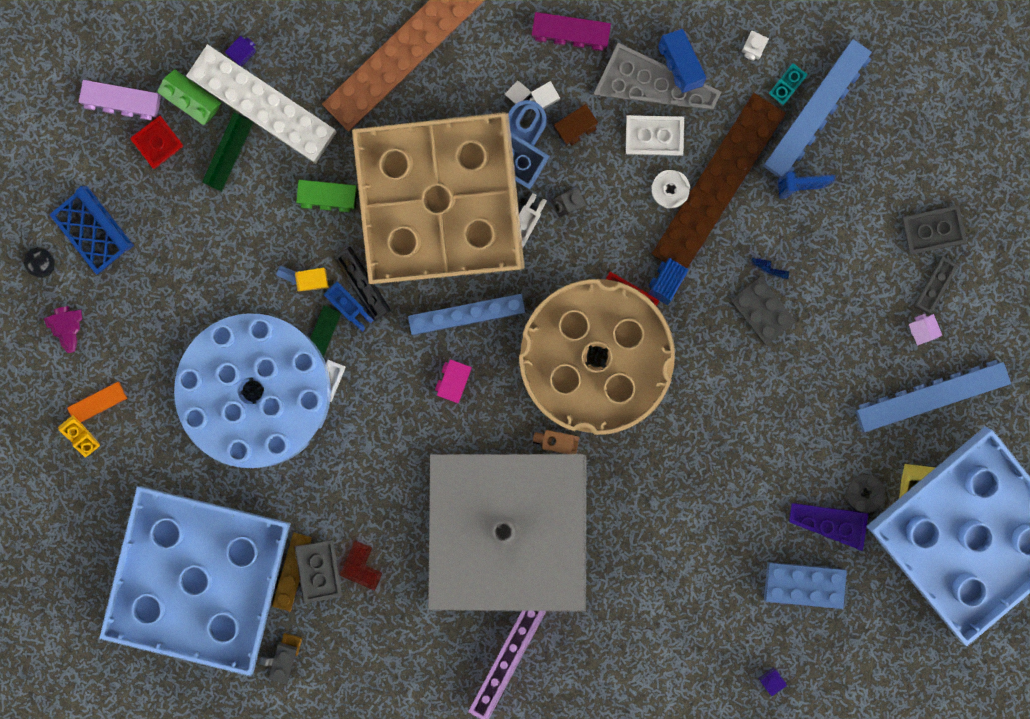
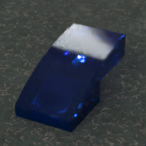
M751 259L750 263L760 271L779 279L787 280L789 278L790 271L771 269L772 261Z

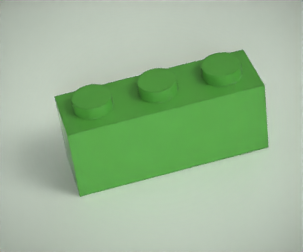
M173 70L163 79L157 93L202 125H205L215 116L222 103L177 70Z
M299 180L296 203L301 204V208L312 209V206H320V210L331 211V208H339V212L350 213V210H355L357 186Z

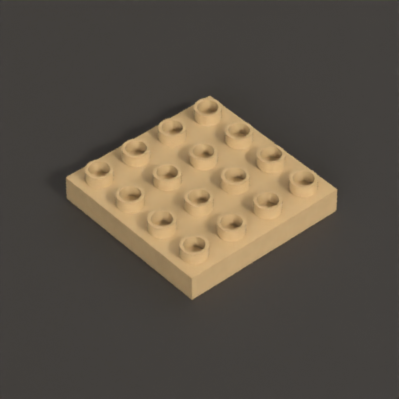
M509 113L352 130L369 284L524 269Z

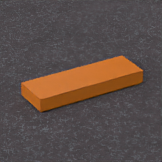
M116 382L67 407L71 416L73 415L80 422H83L128 398L120 382Z

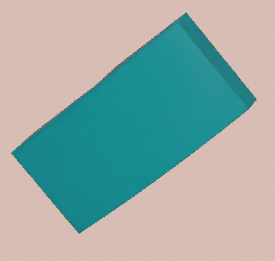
M792 63L768 94L784 105L808 74Z

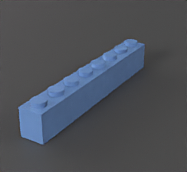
M854 39L851 40L763 167L779 178L786 172L794 170L792 165L796 160L799 162L806 153L803 151L805 146H811L816 139L814 134L817 129L821 131L827 123L825 120L827 115H832L837 109L838 105L836 102L839 98L844 99L849 92L847 87L850 82L854 84L860 76L858 73L860 68H865L870 62L871 58L869 55L872 53L870 50Z
M997 360L986 363L987 367L981 369L979 366L969 368V373L963 375L961 372L951 374V379L943 381V378L931 381L932 385L927 387L921 384L913 387L914 391L907 393L906 390L895 393L896 397L890 399L888 396L878 398V403L870 405V402L860 404V409L855 410L861 430L862 432H867L1009 385L1011 382L1004 362L998 363Z

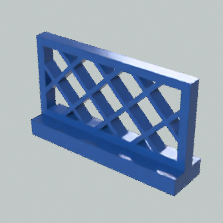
M786 172L778 179L779 199L788 198L799 190L826 188L835 181V175L795 178V172Z
M88 186L79 187L75 194L50 214L51 218L96 275L134 246ZM77 197L82 202V210L72 209L73 201ZM61 211H68L67 222H61L56 215ZM72 212L81 213L80 224L71 223ZM85 213L92 214L94 217L93 225L84 224ZM71 225L80 226L79 237H73L70 234ZM84 227L93 228L92 239L83 238ZM97 228L103 229L106 232L105 240L96 239ZM83 240L92 241L91 252H85L82 249ZM96 242L105 243L104 254L95 253ZM109 243L115 244L120 251L115 255L108 254ZM94 255L104 256L103 265L99 268L94 264Z

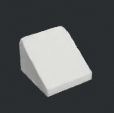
M517 80L505 95L514 104L526 100L530 96L531 91Z

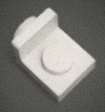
M751 31L741 51L745 53L744 57L752 61L755 59L759 60L769 38Z

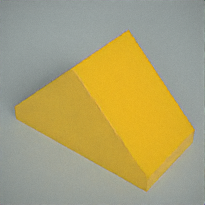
M325 268L295 272L298 292L329 288Z

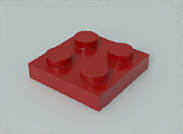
M161 115L130 138L153 169H156L184 147Z

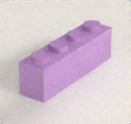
M83 80L79 103L88 110H95L96 107L103 108L102 112L114 114V111L122 112L121 115L133 117V114L140 115V119L151 121L152 117L157 118L161 95L159 93Z

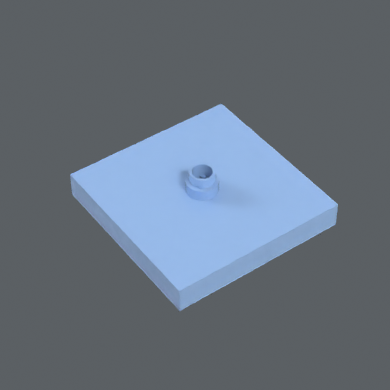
M987 427L982 428L866 526L953 634L965 646H968L1030 594V477L994 431Z
M143 486L137 487L99 639L251 676L254 673L291 523Z

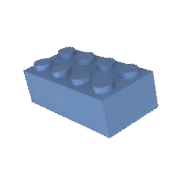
M767 562L764 600L774 603L843 609L847 570Z

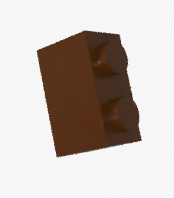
M585 104L554 124V129L566 146L569 144L573 146L581 141L580 137L585 133L588 136L595 132L598 121Z

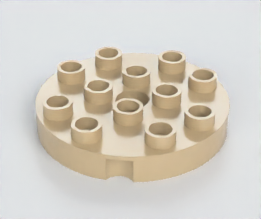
M589 279L569 284L557 290L536 308L523 332L521 353L519 355L520 370L524 385L531 399L552 421L572 431L578 430L594 433V435L610 434L636 425L651 414L659 405L672 380L675 349L665 318L649 298L638 290L620 282ZM590 345L592 347L600 346L609 350L607 352L608 359L605 363V368L586 364L587 352L589 351L587 347Z

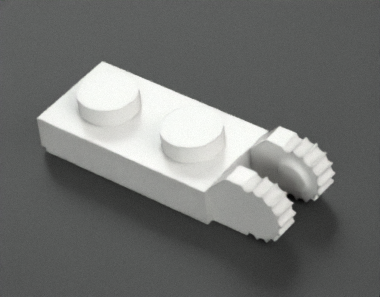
M532 193L526 206H523L519 214L522 248L541 216L540 213L547 202L545 199L541 200L537 211L532 210L530 206L536 199V194Z

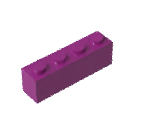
M535 12L532 38H535L536 42L541 43L551 40L556 45L564 46L565 43H571L576 48H584L585 45L591 46L592 50L603 51V48L607 49L611 23Z

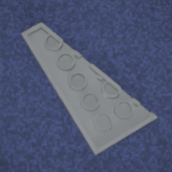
M617 43L593 95L713 110L721 91L703 84L702 87L682 93L680 88L675 85L672 71H669L666 65Z

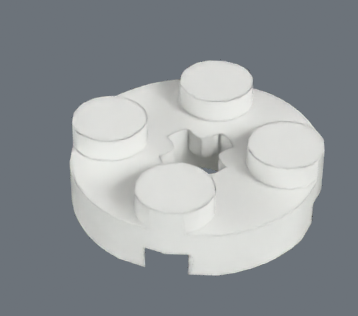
M666 170L658 174L654 179L652 196L660 206L664 208H677L688 198L690 184L686 176L681 172ZM668 184L676 187L674 194L666 192Z

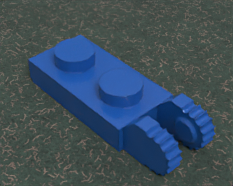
M338 281L323 294L361 331L365 329L364 325L355 319L359 313L368 322L372 323L374 321Z

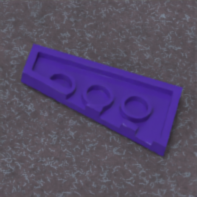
M791 503L790 523L863 551L868 513Z

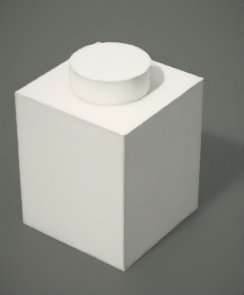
M551 81L530 92L531 98H529L530 101L538 103L543 109L560 100Z

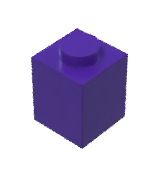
M240 36L225 53L242 67L257 51L253 48L255 44L248 37L244 39Z
M774 667L758 678L771 696H774L787 686Z

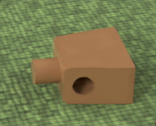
M545 430V434L534 433L533 443L542 445L544 450L576 454L580 437ZM553 438L556 439L555 445L551 444Z

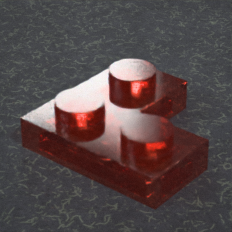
M355 540L340 576L375 591L382 572L366 566L373 547Z

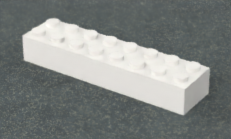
M208 44L186 75L192 82L315 164L337 133L334 128Z

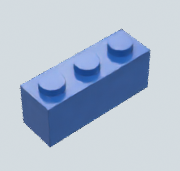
M680 29L662 35L658 48L660 53L664 54L668 70L672 71L674 75L675 85L680 88L682 93L702 87L707 77L684 30Z

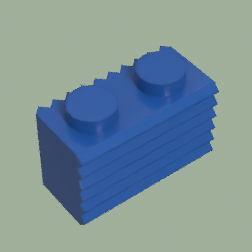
M671 258L666 263L662 261L657 270L660 274L657 279L653 277L648 285L650 288L648 294L666 305L671 302L688 272V268L678 264V262Z

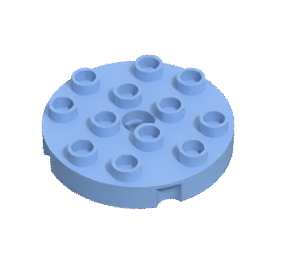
M239 314L210 325L188 346L177 369L174 396L177 413L185 432L204 453L213 459L231 466L261 468L285 462L302 452L309 445V441L318 428H322L330 405L331 385L325 360L308 336L304 335L292 324L269 315ZM251 378L264 387L261 398L255 404L252 401H248L241 392L244 385Z

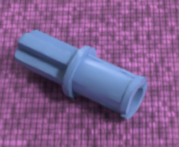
M280 266L276 275L295 285V271Z

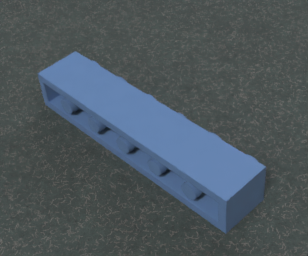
M522 294L410 315L408 319L411 334L418 335L525 314Z

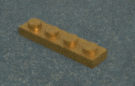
M293 532L272 607L291 612L300 582L294 546L311 543L312 537Z

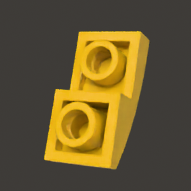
M73 415L58 427L59 431L72 442L73 447L85 458L100 446L93 435Z

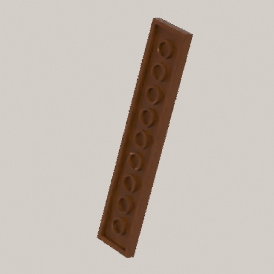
M752 94L691 190L687 200L683 203L651 253L653 256L664 263L671 258L685 268L689 267L786 113L757 94Z

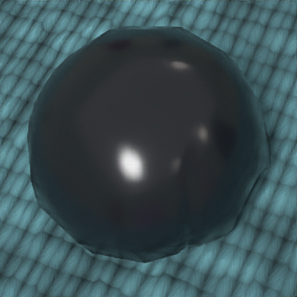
M36 247L30 249L25 255L24 266L31 275L44 278L53 272L55 259L45 248Z

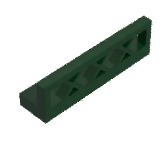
M235 112L233 113L202 183L221 192L223 191L254 122L241 117Z

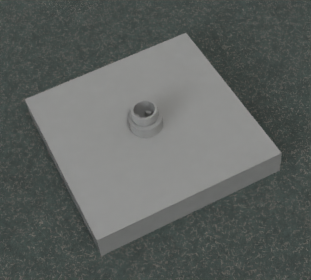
M430 455L429 610L586 611V455Z

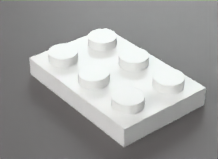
M626 116V155L683 156L684 117Z

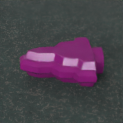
M69 306L56 308L53 315L44 318L46 327L51 328L53 335L59 338L61 346L67 353L75 352L78 342L76 334L80 330V321L83 320L82 310L70 311Z

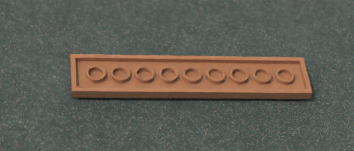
M429 0L322 105L350 132L485 0Z

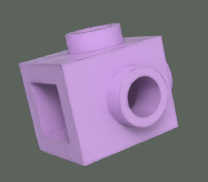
M926 314L915 317V322L909 324L911 334L914 336L917 345L942 336L934 314L927 317Z

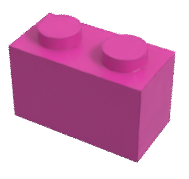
M451 359L449 363L445 362L441 372L444 373L443 380H438L435 391L438 392L437 396L459 403L472 367Z

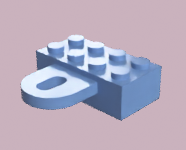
M524 100L512 107L509 112L515 180L531 189L550 158L548 154L535 147L536 142L546 127L547 117L544 109L538 103ZM528 109H533L536 112L535 119L529 128H522L520 126L522 117Z

